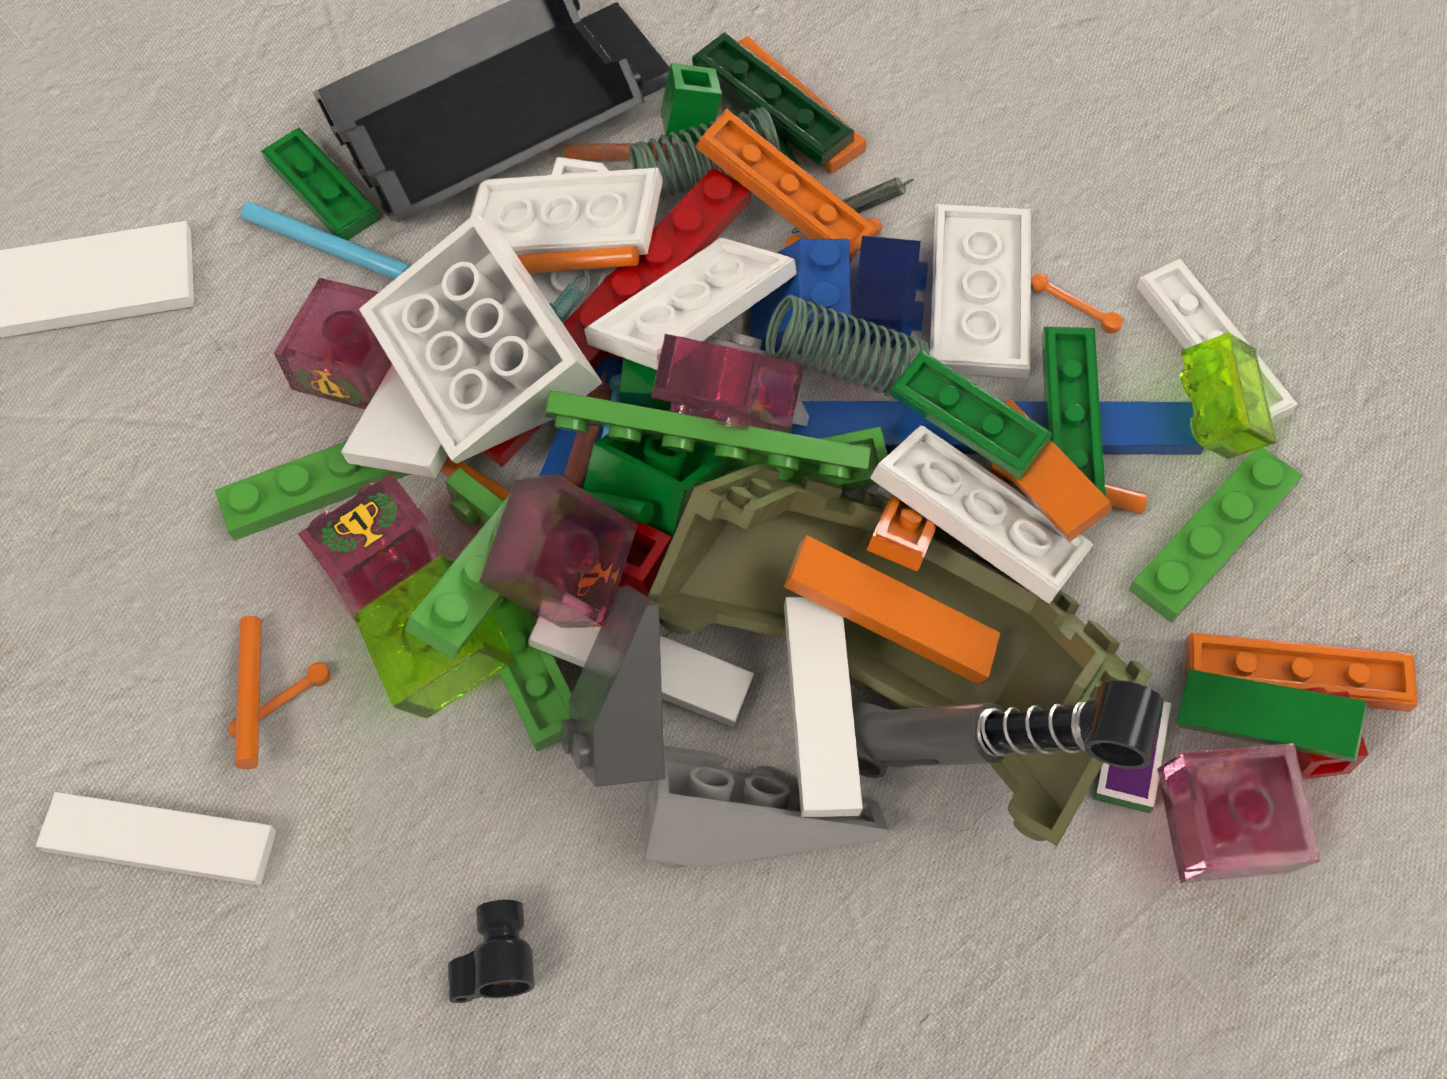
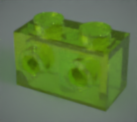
M1227 332L1181 350L1184 369L1180 372V378L1186 394L1191 398L1194 416L1190 419V426L1198 444L1226 459H1231L1277 443L1257 353L1254 347Z

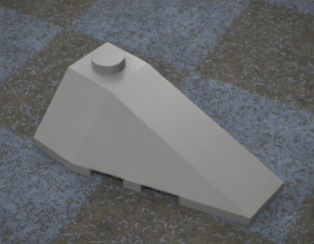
M664 746L665 779L652 780L647 783L643 822L645 860L656 861L658 864L668 868H681L685 865L704 868L886 840L888 827L878 801L862 797L863 809L860 816L801 817L799 789L790 787L782 780L775 778V771L757 767L755 774L749 775L724 767L726 757L710 752Z

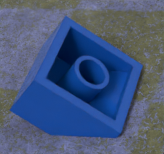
M799 239L778 252V254L795 259L797 274L750 307V337L762 340L760 350L766 351L765 344L769 323L778 304L786 296L801 297L805 302L812 301L815 305H823L826 309L832 308L836 312L842 311L847 316L851 315L849 239ZM793 306L789 309L780 325L776 337L775 354L781 348L785 329L793 315ZM814 313L808 318L806 334L814 321ZM824 316L818 322L816 338L824 325ZM834 319L829 324L827 339L835 327ZM845 322L839 328L838 341L845 330ZM842 343V345H841V347H840V351H839V354H838V355H840V353H841V350H842V347H843V343ZM801 346V348H800V350H799V352H798L797 355H801V353H802V346Z

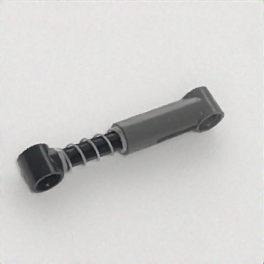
M1112 680L1103 682L1098 687L1096 698H1090L1087 702H1078L1074 709H1065L1064 706L1058 703L1054 704L1050 711H1043L1039 706L1034 705L1027 712L1023 713L1015 707H1010L1005 712L1000 705L988 702L887 710L870 703L854 702L852 703L859 775L870 778L883 777L887 772V768L989 764L1000 762L1006 756H1010L1015 752L1027 756L1039 750L1041 753L1049 755L1055 754L1061 749L1071 754L1083 750L1098 761L1115 767L1126 769L1145 768L1151 763L1164 699L1159 693L1141 684Z

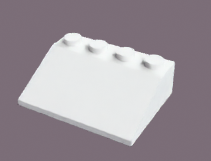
M477 213L359 308L449 458L456 464L552 420L553 418L545 417L550 390L586 396L602 384V381L507 240Z

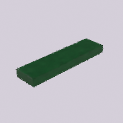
M726 32L692 56L693 66L716 69L721 90L748 111L764 107L773 120L776 132L820 167L824 166L854 141V129Z

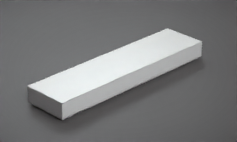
M1181 259L1139 278L1136 288L1251 434L1293 414L1298 405Z
M550 592L529 638V646L584 667L607 614L596 609L586 614L588 610L586 608L585 613L582 615L584 608L580 613H578L579 609L575 608L580 603ZM660 636L662 699L733 727L754 673Z
M786 597L784 615L801 817L860 816L863 806L843 616L805 597Z
M55 792L35 847L46 853L261 886L277 831L272 825Z

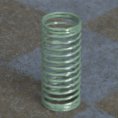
M764 107L752 109L748 112V115L744 112L739 114L738 118L740 120L744 117L747 121L746 124L762 137L763 131L766 140L780 151L773 120ZM710 121L708 127L705 124H700L698 130L692 126L689 128L688 133L682 129L679 131L678 136L671 132L668 139L664 135H660L658 142L654 138H650L648 145L644 141L631 144L629 152L632 168H658L652 153L653 143L658 150L660 167L669 194L674 196L675 187L672 174L662 150L663 140L668 147L672 173L677 188L681 193L685 191L683 174L689 189H692L695 186L694 175L698 183L704 177V173L706 175L713 167L725 173L722 168H718L717 164L704 156L700 151L699 158L692 140V131L696 134L697 141H699L702 137V128L707 131L715 121ZM682 134L686 137L688 141V150L691 164L686 153V150L684 148V145L682 144ZM672 137L678 144L681 167L672 147ZM643 147L645 148V150H646V152H647V154H648L649 162H648V159H647V156H646V154H645V151H644ZM662 183L660 198L664 199L665 190Z
M793 295L784 297L775 309L769 323L765 344L766 353L770 359L775 361L782 359L785 364L792 361L795 367L802 365L805 370L812 368L816 374L823 372L826 377L833 375L835 380L843 378L846 384L853 382L856 387L863 385L866 390L873 388L876 393L883 392L886 397L891 396V391L888 392L886 388L890 383L892 387L902 375L901 373L909 366L911 351L915 346L916 356L921 349L930 355L928 343L924 339L915 338L913 335L907 336L903 332L897 333L894 329H887L883 325L877 326L873 322L867 323L863 318L856 319L853 315L847 316L842 311L836 312L832 308L826 309L823 305H815L812 301L805 302L801 297L798 298ZM793 306V315L785 329L781 348L775 354L776 337L780 325L789 309ZM814 313V321L806 334L808 318ZM824 316V325L816 338L818 322ZM834 319L835 327L827 339L829 324ZM845 322V330L838 341L839 328ZM855 325V334L849 342L850 330ZM865 329L866 336L859 345L860 333ZM875 332L876 339L870 346V336ZM886 336V342L880 349V339ZM896 339V345L891 350V341ZM906 342V344L901 350V344ZM842 343H843V347H842L840 356H839V358H838V360H837V357H838V354H839V351H840V347H841V345H842ZM853 344H854L853 352H852V354H851L849 363L847 364V360H848V357H849L851 348H852V346H853ZM802 346L801 359L799 362H796L795 357ZM863 347H864V353H863L861 362H860V364H859V366H858V368H857V363H858V360H859L861 351H862V349H863ZM874 348H875L874 357H873L871 366H870V368H869V370H868V372H867V374H866L867 366H868V363H869L871 354H872V352H873V350H874ZM886 349L881 370L878 376L876 377L880 359ZM791 350V355H790V357H789L788 359H786L785 356H786V355L789 353V351ZM812 350L811 363L806 365V359ZM896 352L892 371L890 373L889 378L886 381V375L890 362ZM822 355L821 367L817 369L816 363ZM832 359V370L830 372H827L826 367ZM841 363H842V368H841V372H842V373H841V375H837V374H836V371L838 370V368L840 367V365H841ZM852 367V377L848 379L846 377V374L850 371ZM861 371H862V374H861L862 381L858 382V381L856 380V378L859 376V374H860ZM871 374H872V377H871V382H872V384H871V385H867L866 381L870 378V376H871ZM880 380H881V386H882V387H881V388H877L876 385H877V384L880 382Z

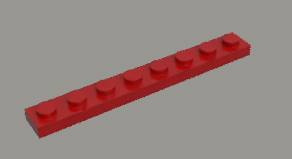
M713 167L653 229L648 254L639 255L638 265L617 267L570 315L563 325L593 369L602 362L609 352L588 345L584 329L711 245L751 203V191L735 179ZM543 424L481 453L503 467Z

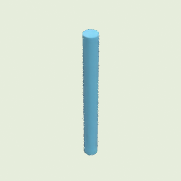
M246 202L241 209V218L394 280L411 267L406 263L257 204Z

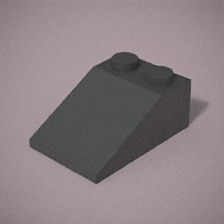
M630 585L618 587L569 699V719L562 720L561 740L564 753L571 754L576 768L582 769L595 787L665 779L659 605Z

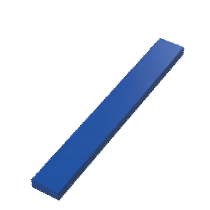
M802 401L809 415L807 426L792 423V434L817 439L881 426L887 454H890L921 425L963 454H979L900 401ZM1014 401L1032 421L1046 429L1045 401ZM1100 401L1103 454L1201 455L1206 446L1200 402Z

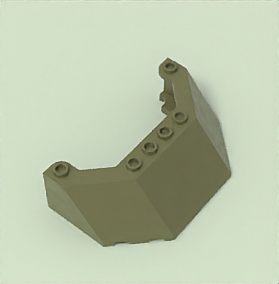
M759 463L694 487L648 595L649 599L659 605V623L674 633L685 635L689 634L690 631H700L716 623L773 635L787 640L784 615L786 597L803 596L785 588L784 584L798 546L805 536L808 535L1001 633L989 678L978 685L843 617L850 684L862 689L872 688L889 698L890 704L896 710L988 702L1000 705L1005 712L1008 708L1015 707L1023 713L1027 712L1034 705L1039 706L1043 711H1050L1053 705L1058 703L1064 706L1065 709H1074L1078 702H1087L1090 698H1096L1098 687L1103 682L1112 680L1128 681L1146 686L1152 675L1140 662L1130 660L1127 665L1115 654L1120 643L1098 622L1088 620L1085 625L1075 615L1080 605L1070 595L1061 590L1052 602L1048 604L938 526L935 529L918 572L867 551L872 535L889 499L868 492L865 493L862 501L841 496L843 489L840 485L804 476L801 485L778 479L780 472L777 468ZM1061 749L1057 753L1049 755L1041 753L1039 750L1027 756L1015 752L1010 756H1006L1000 762L989 764L1014 793L1008 805V811L1015 819L1013 823L1017 830L1033 840H1047L1053 845L1058 846L1101 769L1103 762L1091 757L1083 750L1071 754Z

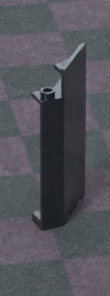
M510 0L321 87L312 93L334 136L341 146L346 144L353 158L352 162L369 189L375 188L382 202V209L390 221L400 222L644 103L643 97L666 87L670 66L618 2L580 19L577 13L580 10L579 0Z

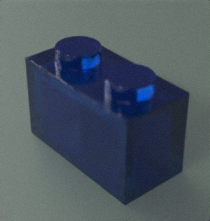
M862 236L853 316L856 319L863 318L867 323L873 322L877 326L883 325L887 329H894L897 333L903 332L907 336H911L912 331L922 330L925 302L915 301L916 290L925 291L928 262L919 261L921 241ZM855 325L852 327L851 338L855 334ZM865 329L860 333L859 345L866 336ZM875 332L870 336V346L876 339ZM886 336L880 339V347L886 342ZM896 339L891 341V348H894L896 345ZM906 342L901 344V349L904 347Z

